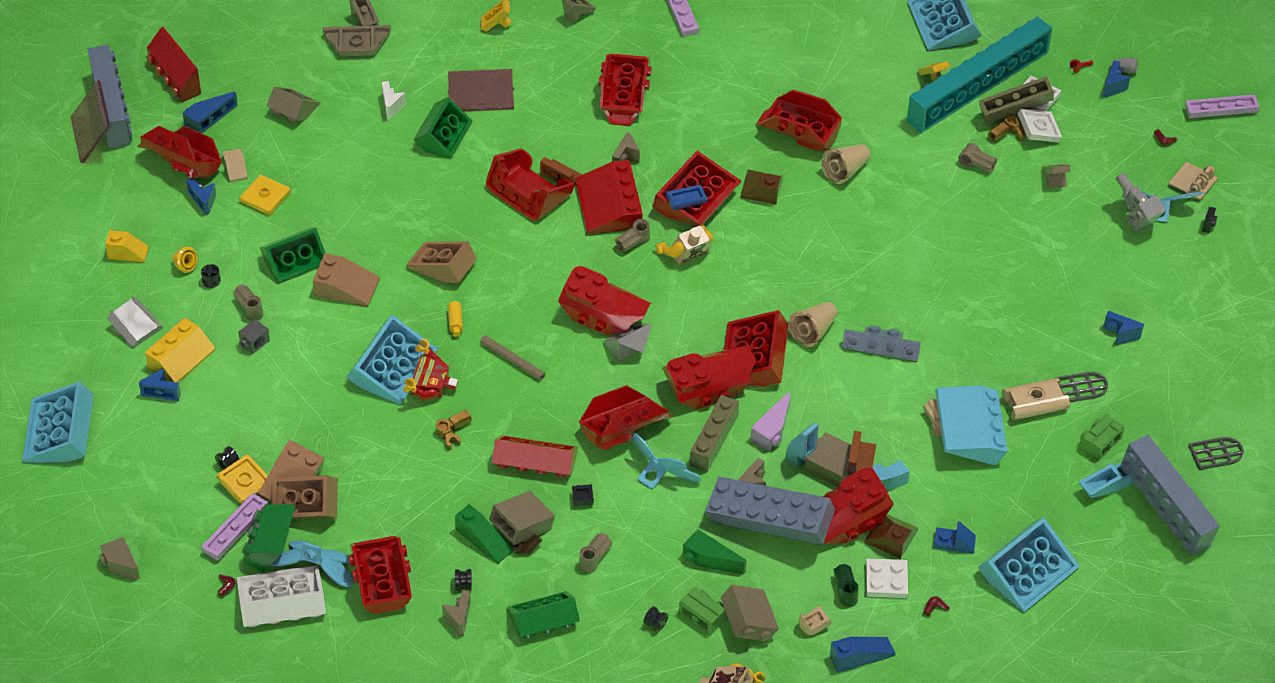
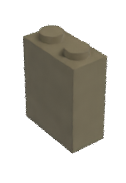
M825 432L821 438L817 439V449L804 459L805 471L839 487L843 479L852 475L847 474L851 444Z
M531 491L495 504L489 520L516 545L532 538L534 534L538 536L550 531L555 515Z
M731 585L721 596L735 637L769 641L779 630L764 589Z

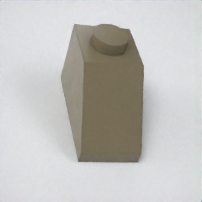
M124 537L100 545L102 554L99 555L101 564L102 566L106 565L110 573L133 580L140 579L138 567Z

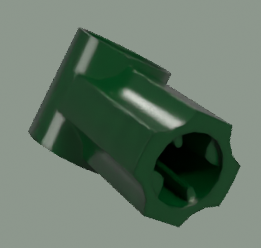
M840 564L833 570L840 593V602L844 606L851 607L858 602L859 587L857 582H855L851 566Z

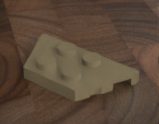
M391 25L323 27L324 36L340 57L375 55L391 32Z

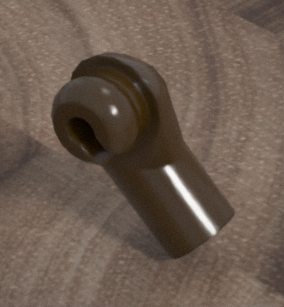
M534 534L529 542L513 544L512 549L519 555L531 554L543 540Z

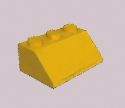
M183 318L145 352L147 367L154 372L164 369L166 380L179 383L215 351V347L198 325L187 318Z

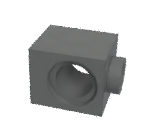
M256 319L238 332L240 346L245 350H249L252 354L270 341L269 329Z

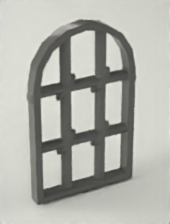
M1084 372L1058 377L1060 380H1071L1070 383L1059 385L1060 389L1061 387L1073 385V391H1062L1063 395H1077L1076 398H1070V402L1101 397L1108 389L1107 379L1097 372ZM1086 376V379L1083 381L1074 382L1073 378ZM1089 376H1096L1099 378L1090 379ZM1101 380L1105 383V386L1093 387L1092 385L1093 382ZM1088 383L1090 386L1087 389L1078 390L1076 387L1078 384ZM1099 389H1105L1103 392L1096 394L1095 392ZM1092 391L1093 395L1080 397L1082 392Z
M1219 437L1189 443V448L1199 470L1237 463L1242 459L1244 453L1241 443L1230 437ZM1223 441H1230L1233 443L1226 445ZM1220 442L1222 446L1209 447L1208 444ZM1205 445L1206 449L1194 451L1193 447ZM1238 446L1241 451L1230 453L1227 448ZM1224 449L1225 454L1215 456L1212 455L1211 451ZM1208 452L1210 457L1198 459L1196 453ZM1241 454L1237 459L1232 460L1230 457L1233 455ZM1223 457L1228 458L1229 460L1219 463L1215 462V459ZM1212 460L1213 464L1204 466L1200 464L1202 461Z

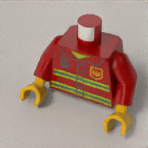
M426 339L419 340L420 344L415 346V350L424 353L420 356L413 379L408 378L404 381V384L407 385L403 387V391L406 393L411 391L410 395H415L421 400L426 401L441 398L445 388L456 390L458 379L449 377L450 367L429 348V342Z

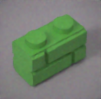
M1105 415L1101 420L1099 418L1096 419L1092 428L1089 431L1085 430L1080 437L1081 450L1099 460L1122 438L1124 425L1114 421L1108 415Z
M693 588L679 602V613L710 635L726 620L727 614L723 604L712 600L704 590L699 591L697 588Z

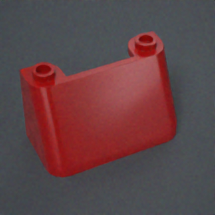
M522 148L494 155L486 178L488 190L531 220L541 219L573 192L575 184L566 178L560 179L556 186L532 171V157Z

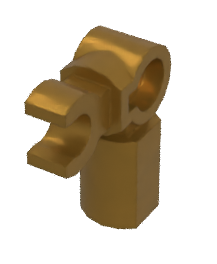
M1007 115L1004 122H1001L988 132V137L993 142H997L1008 132L1016 134L1018 140L1023 141L1026 133L1016 116Z
M465 409L449 417L448 420L440 419L436 422V434L446 441L447 449H452L450 443L452 441L456 442L458 446L461 445L460 437L454 434L453 430L472 422L471 415Z

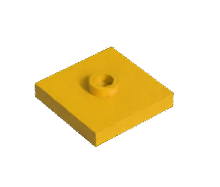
M260 174L239 197L241 203L271 216L291 193V188Z
M249 454L216 476L219 482L240 504L252 493L258 495L268 477Z

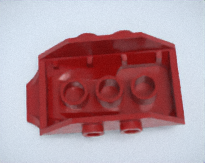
M612 53L606 55L605 62L601 64L603 76H599V86H601L600 108L605 112L611 125L630 126L636 116L643 111L645 91L649 90L650 80H647V78L651 77L652 66H649L651 57Z
M793 89L777 97L772 106L763 112L756 124L795 138L796 142L801 146L817 151H826L838 135L842 117L826 99Z
M157 126L140 136L141 143L137 145L139 148L155 151L163 159L170 162L169 164L173 170L185 172L186 176L196 178L197 176L208 178V176H212L218 170L222 163L214 139L187 126L175 132L162 126Z
M577 266L571 271L558 300V303L573 321L606 335L627 332L634 322L644 318L651 305L645 299L609 283L603 274L583 266Z
M749 345L703 356L696 353L688 354L670 360L667 366H664L662 369L678 402L697 410L716 404L721 395L732 399L751 383L750 374L756 363V358Z
M625 385L593 397L580 418L579 424L588 441L602 450H608L614 445L628 442L632 438V433L651 423L673 418V415L669 414L670 411L647 396Z
M863 468L841 481L838 488L827 492L823 496L830 498L835 508L823 544H841L856 540L861 534L871 531L881 524L893 507L894 503L873 468Z
M395 535L350 543L352 554L349 555V562L351 567H355V570H352L354 583L358 582L363 606L373 614L403 609L412 598L408 573L411 572L409 560L405 561V557H408L406 545L401 544L400 537Z

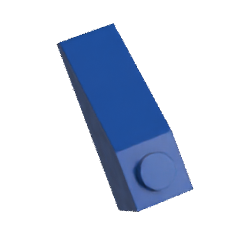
M230 92L194 103L182 113L184 126L204 133L238 106L236 93Z
M847 637L831 642L830 658L837 673L893 657L896 654L888 637Z

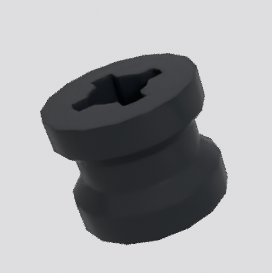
M207 264L202 267L203 285L207 288L217 287L221 282L218 266Z
M230 446L224 448V452L215 455L217 464L223 470L240 459L236 451Z
M455 569V590H460L463 587L472 589L471 569L466 571Z
M652 606L646 613L643 623L647 626L651 625L655 631L659 632L667 623L669 615L665 612L661 613L657 607Z

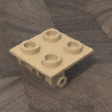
M1185 162L1168 184L1185 193L1204 192L1201 195L1195 196V198L1201 200L1218 177L1214 176L1215 169L1213 166H1206L1202 170Z

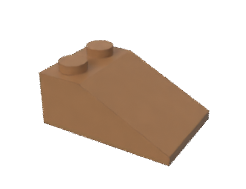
M468 241L424 242L406 266L408 269L443 283H459L467 271L471 269L477 258Z
M325 253L313 279L314 295L368 307L380 277L344 257Z
M289 440L276 460L258 495L272 502L273 478L318 476L322 471L325 458Z
M328 475L273 478L272 504L295 505L292 519L337 518L338 478Z

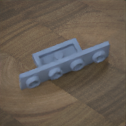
M871 325L869 327L866 326L864 332L845 329L842 348L918 361L921 342L903 339V333L897 329L884 330L879 326Z

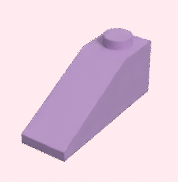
M790 393L785 394L751 427V440L767 451H770L774 446L777 447L782 441L790 407Z

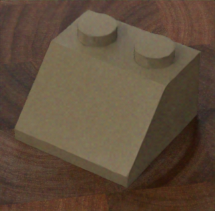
M274 86L267 107L271 108L273 113L280 116L284 114L287 116V120L296 123L297 120L305 121L319 106L320 102L293 89Z

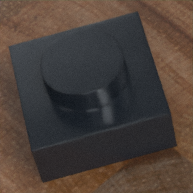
M1209 206L1202 232L1209 233L1211 226L1215 227L1218 216H1215L1216 208Z
M592 484L572 486L574 507L594 505Z

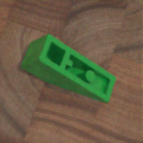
M470 504L455 515V530L497 564L513 552L511 547L484 515Z
M699 529L683 544V557L690 563H694L699 567L739 574L746 572L747 560Z

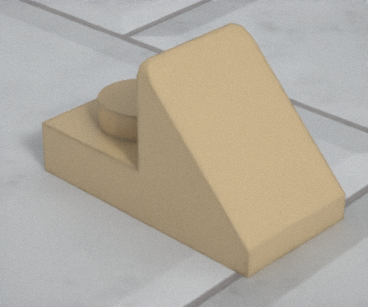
M241 149L222 152L230 183L248 179Z

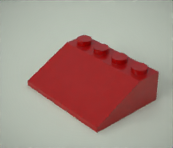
M697 150L658 191L652 208L667 218L693 226H702L741 183V180ZM696 185L702 186L707 197L706 203L672 210L666 197L667 192Z
M630 160L610 162L575 178L587 234L629 230L633 227V223L636 220L643 219V212Z
M780 310L728 322L724 350L749 345L756 358V363L750 374L751 383L748 385L765 387L782 382L788 322Z

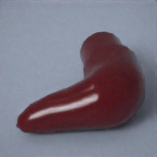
M1160 129L1154 131L1157 141L1163 146L1178 140L1176 137H1165Z
M220 574L219 579L224 584L217 593L223 597L234 588L236 581L231 576Z
M933 596L925 604L926 607L923 613L930 616L936 606L944 610H949L950 607L938 596Z

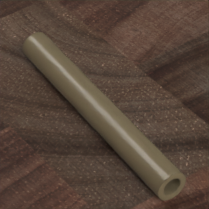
M484 335L481 338L480 343L539 381L544 379L545 372L488 336Z

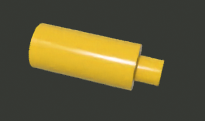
M453 301L448 304L449 330L453 333L454 337H459L461 335L460 332L463 331L462 306L460 302Z

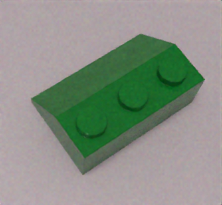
M446 97L433 105L413 140L424 151L450 159L471 125L472 120L449 97Z
M316 227L305 229L259 247L265 264L277 283L319 267L326 253Z
M265 504L260 510H256L252 518L254 524L247 534L249 540L242 550L244 554L243 563L264 572L281 555L296 507L295 505Z
M566 591L507 607L516 634L524 639L532 638L535 636V633L542 631L543 633L553 632L555 628L560 626L569 628L574 626L575 622L580 621L575 597Z

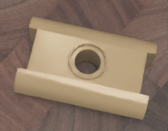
M1058 377L1002 389V399L1004 403L1008 402L1012 410V420L1069 409L1070 407L1068 395H1063L1059 387L1060 379Z

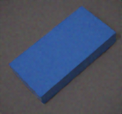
M701 185L666 193L672 210L707 202V197Z

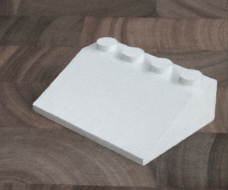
M318 565L237 577L244 627H256L265 623L276 624L284 620L295 621L303 617H319L322 614H326Z

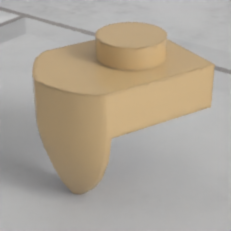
M821 606L804 616L802 613L799 616L800 628L807 635H814L831 625Z

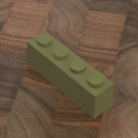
M1045 76L979 100V105L985 123L989 124L1003 119L1007 115L1017 114L1020 109H1031L1053 101L1054 94L1048 77Z
M724 395L720 396L690 451V466L706 472L709 471L738 417V400Z

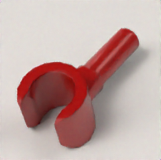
M1077 59L1070 61V68H1073L1074 73H1078L1080 68L1093 65L1092 60L1080 63Z

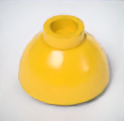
M182 247L173 255L172 261L178 270L190 273L195 269L198 257L192 247Z

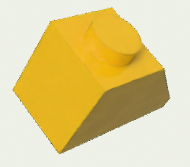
M109 230L105 243L108 259L145 263L149 246L129 232Z

